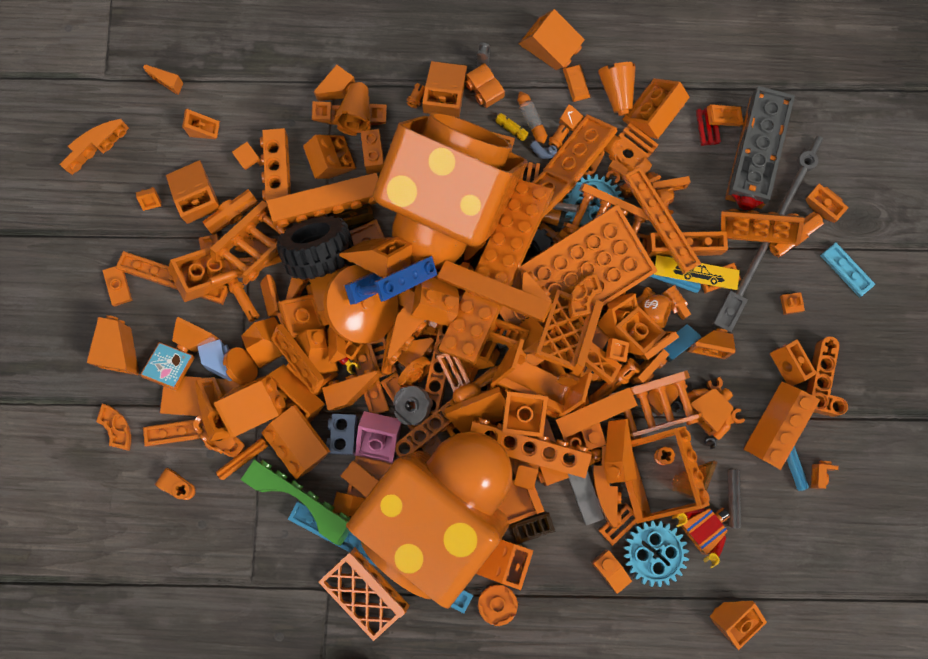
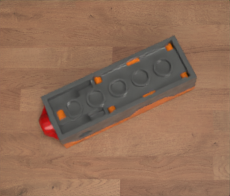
M758 86L749 99L725 200L736 202L739 208L743 210L762 209L771 198L795 95Z

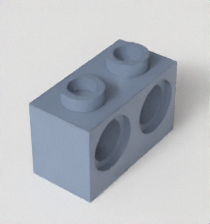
M332 414V418H329L328 430H331L330 438H327L326 446L329 448L330 454L355 455L358 421L356 415ZM341 420L347 421V427L344 430L338 429V423ZM340 439H344L346 442V446L342 450H338L336 447V443Z

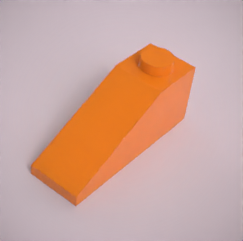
M628 419L608 421L605 454L608 483L637 479Z

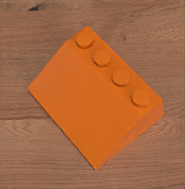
M737 209L723 210L721 212V231H727V239L800 245L804 216L794 213L788 215L776 212L759 213L754 210L743 212Z

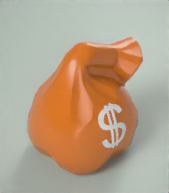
M645 287L643 293L637 298V304L661 328H664L671 312V300L665 295H655L651 288Z

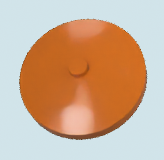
M359 265L346 267L331 278L325 290L323 303L326 319L333 331L346 341L363 344L375 342L391 330L398 314V296L396 295L381 302L377 293L357 304L350 305L344 285L372 273Z

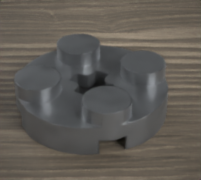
M419 386L401 388L393 400L396 410L394 411L395 416L405 425H419L428 418L433 401L429 398L428 393ZM409 402L415 403V409L410 410L411 405Z

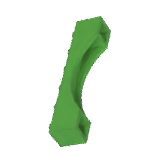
M262 459L261 462L253 460L241 478L243 482L260 492H285L296 497L312 513L317 523L319 534L336 545L341 546L350 533L346 527L347 522L350 520L349 516L342 512L337 514L333 511L335 509L334 506L326 501L322 504L318 501L319 496L311 491L306 493L302 490L303 486L294 480L291 483L286 479V474L279 470L277 472L271 469L272 465Z

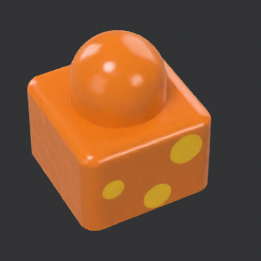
M431 112L429 116H421L399 122L376 183L373 198L379 205L396 212L392 226V237H399L413 244L410 265L432 256L436 271L441 270L446 260L455 263L462 256L467 245L479 246L494 233L528 163L525 158L510 152L512 145L507 140L476 124L439 112Z
M478 432L455 434L444 440L432 455L425 451H415L396 459L347 522L346 527L361 541L362 547L371 561L390 579L409 592L425 599H432L440 606L449 609L498 546L509 527L507 516L498 507L506 498L511 487L512 466L504 448L496 440Z

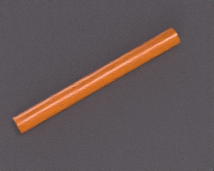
M277 255L265 267L282 262L280 256ZM235 269L210 277L209 281L211 285L241 276L243 272L240 269Z

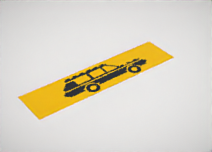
M656 255L655 267L657 272L654 275L733 290L738 289L740 270L701 263L699 266L683 274L674 258Z

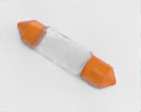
M520 91L517 99L519 108L535 140L544 144L548 135L544 129L543 122L530 96Z

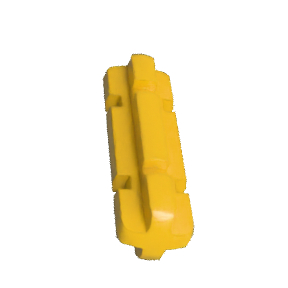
M500 113L496 117V123L500 126L503 125V128L514 136L517 135V138L521 141H524L528 136V131L524 128L521 129V126Z

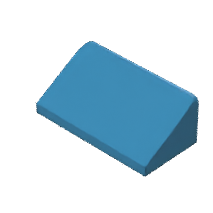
M688 324L676 332L679 338L664 348L670 354L667 357L669 362L701 338L700 334Z

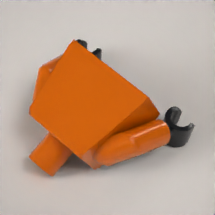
M706 388L692 390L687 395L693 413L702 412L703 416L698 418L699 422L697 423L709 435L704 439V444L708 440H713L714 443L710 446V449H714L717 445L716 440H720L731 428V412L734 408L728 401L733 397V394L727 388H724L721 392L715 388L710 391ZM681 400L674 401L670 406L674 405V403L679 404V410L675 411V413H678L682 410L683 406Z

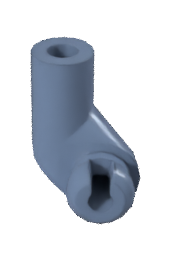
M536 140L529 146L541 159H551L557 153L555 146L551 145L550 147L542 148Z

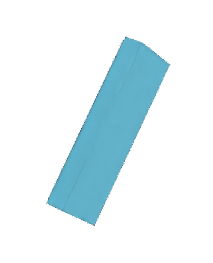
M836 242L820 255L859 298L875 285Z

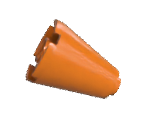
M633 62L615 63L609 69L607 65L598 70L614 113H618V116L628 115L629 111L633 109L636 68Z
M362 82L351 84L334 116V125L336 123L337 129L345 134L356 136L357 133H361L360 131L370 130L369 91L368 87Z

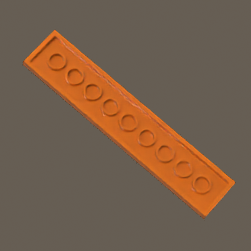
M519 180L474 272L512 286L554 194L553 189ZM465 291L459 303L458 315L453 322H450L438 350L476 365L502 306Z

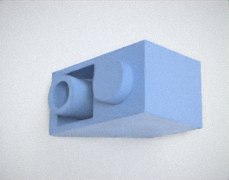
M219 339L198 346L201 364L208 371L228 381H233L226 373V365L223 366V357L229 351L228 345H224Z

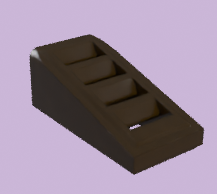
M549 512L511 525L517 544L556 532ZM541 519H545L548 530L544 531ZM535 521H537V524H538V526H539V529H540V532H539V533L536 532V529H535V526H534V523H533V522H535ZM526 524L530 525L533 535L529 536ZM522 526L525 535L524 538H521L518 527Z

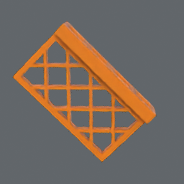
M557 289L535 356L571 369V374L579 376L585 367L604 302L596 300L595 303L591 302V314L584 316L585 319L583 317L570 319L565 313V310L569 309V305L562 307L558 298L566 299L569 303L571 294ZM560 312L564 320L556 322L553 315ZM579 320L582 328L575 330L571 322ZM567 324L571 332L563 334L559 326ZM555 328L559 336L551 339L547 331ZM574 336L577 344L570 346L566 338ZM562 340L566 348L558 351L554 342ZM549 344L553 353L547 354L542 352V347ZM569 352L572 361L564 360L561 354Z
M356 547L319 581V584L373 641L399 617L401 618L410 606ZM345 562L351 566L352 574H342V565ZM329 577H338V587H331L326 580ZM342 578H352V588L342 587ZM355 579H363L366 582V589L355 588ZM342 592H352V602L344 601L342 599ZM355 592L366 593V603L355 602ZM369 593L377 594L380 597V604L369 603ZM355 606L366 607V616H358L355 613ZM369 607L380 608V617H369ZM383 608L391 609L395 615L392 618H383ZM369 621L380 622L379 630L376 633L369 628Z

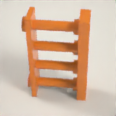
M583 183L579 189L580 192H583L579 212L576 213L572 224L564 222L563 226L567 227V231L570 233L577 230L589 202L593 198L600 200L599 204H601L595 218L607 211V208H610V206L618 204L624 215L627 216L628 213L634 215L635 221L632 229L636 235L641 224L650 220L643 209Z
M263 200L210 248L211 259L215 262L225 258L243 272V284L245 285L250 281H254L258 277L259 272L279 254L276 246L277 242L275 243L259 231L256 225L260 222H265L280 235L286 230L285 228L273 227L271 217L268 216L267 203ZM246 234H252L268 246L269 249L262 255L246 243L243 237ZM234 246H239L257 261L248 267L230 253V249Z
M688 370L630 388L632 394L636 395V398L640 400L648 428L637 431L631 409L624 411L625 419H628L631 441L642 438V434L686 422L687 425L699 422L698 418L703 416L702 412L693 413L684 386L686 383L685 379L690 378ZM672 383L674 387H677L686 417L676 420L674 419L665 391L667 389L666 385ZM652 389L655 390V393H658L667 422L658 425L655 424L646 396L648 395L647 391Z

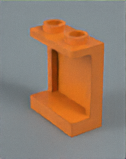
M512 480L506 498L498 507L507 516L509 524L544 512L535 485L534 489L531 490L515 486V480Z

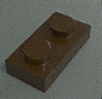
M371 205L334 214L336 218L339 217L345 221L348 228L356 224H367L374 220Z

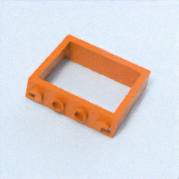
M686 426L631 441L632 447L676 436L695 498V503L651 513L634 457L637 479L626 481L625 484L637 524L710 506L709 494L704 488L703 474L698 468L696 462L697 455L692 449L691 435Z

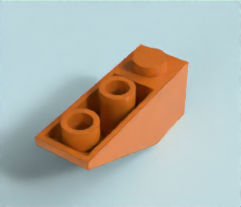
M368 369L363 371V375L357 376V374L345 377L346 380L339 382V380L329 382L328 386L322 388L327 409L329 411H336L352 406L383 374L380 371H375V369Z

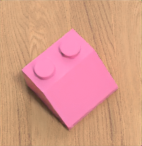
M364 411L358 425L355 455L392 464L396 453L395 447L400 436L401 422L397 418Z

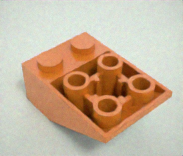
M431 61L422 103L423 113L439 112L460 118L467 66Z
M200 160L166 175L174 203L180 217L187 224L218 211L219 201Z
M399 237L364 240L339 253V256L384 278L411 264L413 244Z
M411 301L397 314L394 321L383 366L385 369L389 364L393 366L402 354L401 351L405 352L415 339L414 336L418 338L427 325L425 319L412 316L413 303Z
M501 539L498 546L476 574L521 590L534 550Z

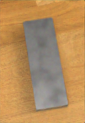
M588 471L586 478L568 474L585 525L603 520L604 516Z

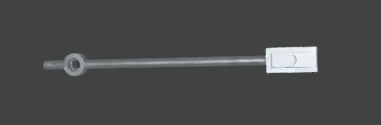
M816 136L809 151H805L799 156L797 164L800 169L777 212L778 214L785 215L806 172L811 171L817 166L818 157L816 152L823 141L821 136ZM804 160H807L809 165L805 164ZM769 242L761 243L736 293L733 291L728 293L712 324L713 326L728 331L727 333L732 332L748 299L742 296L770 244Z

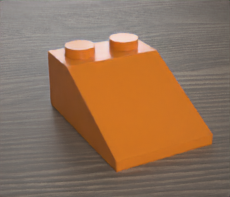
M211 247L171 259L168 270L183 301L187 302L204 296L235 279L232 278L211 285L210 277L238 268L225 258L215 262L210 256Z
M436 275L415 286L412 316L449 327L450 322H453L458 315V288L438 280Z

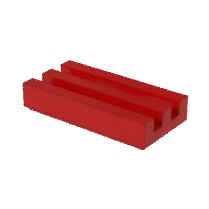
M704 108V110L697 109L696 116L701 146L720 144L718 125H712L713 140L707 108ZM702 115H705L708 141L705 139Z

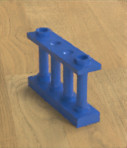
M429 256L384 278L372 272L344 286L350 305L357 304L377 293L382 302L436 276L437 272L433 258Z

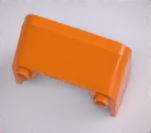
M520 339L506 352L490 385L492 389L500 387L505 396L507 391L548 396L546 415L552 418H561L585 402L593 373L588 372L579 379L571 373H565L557 377L526 362L527 355L522 350L524 340Z

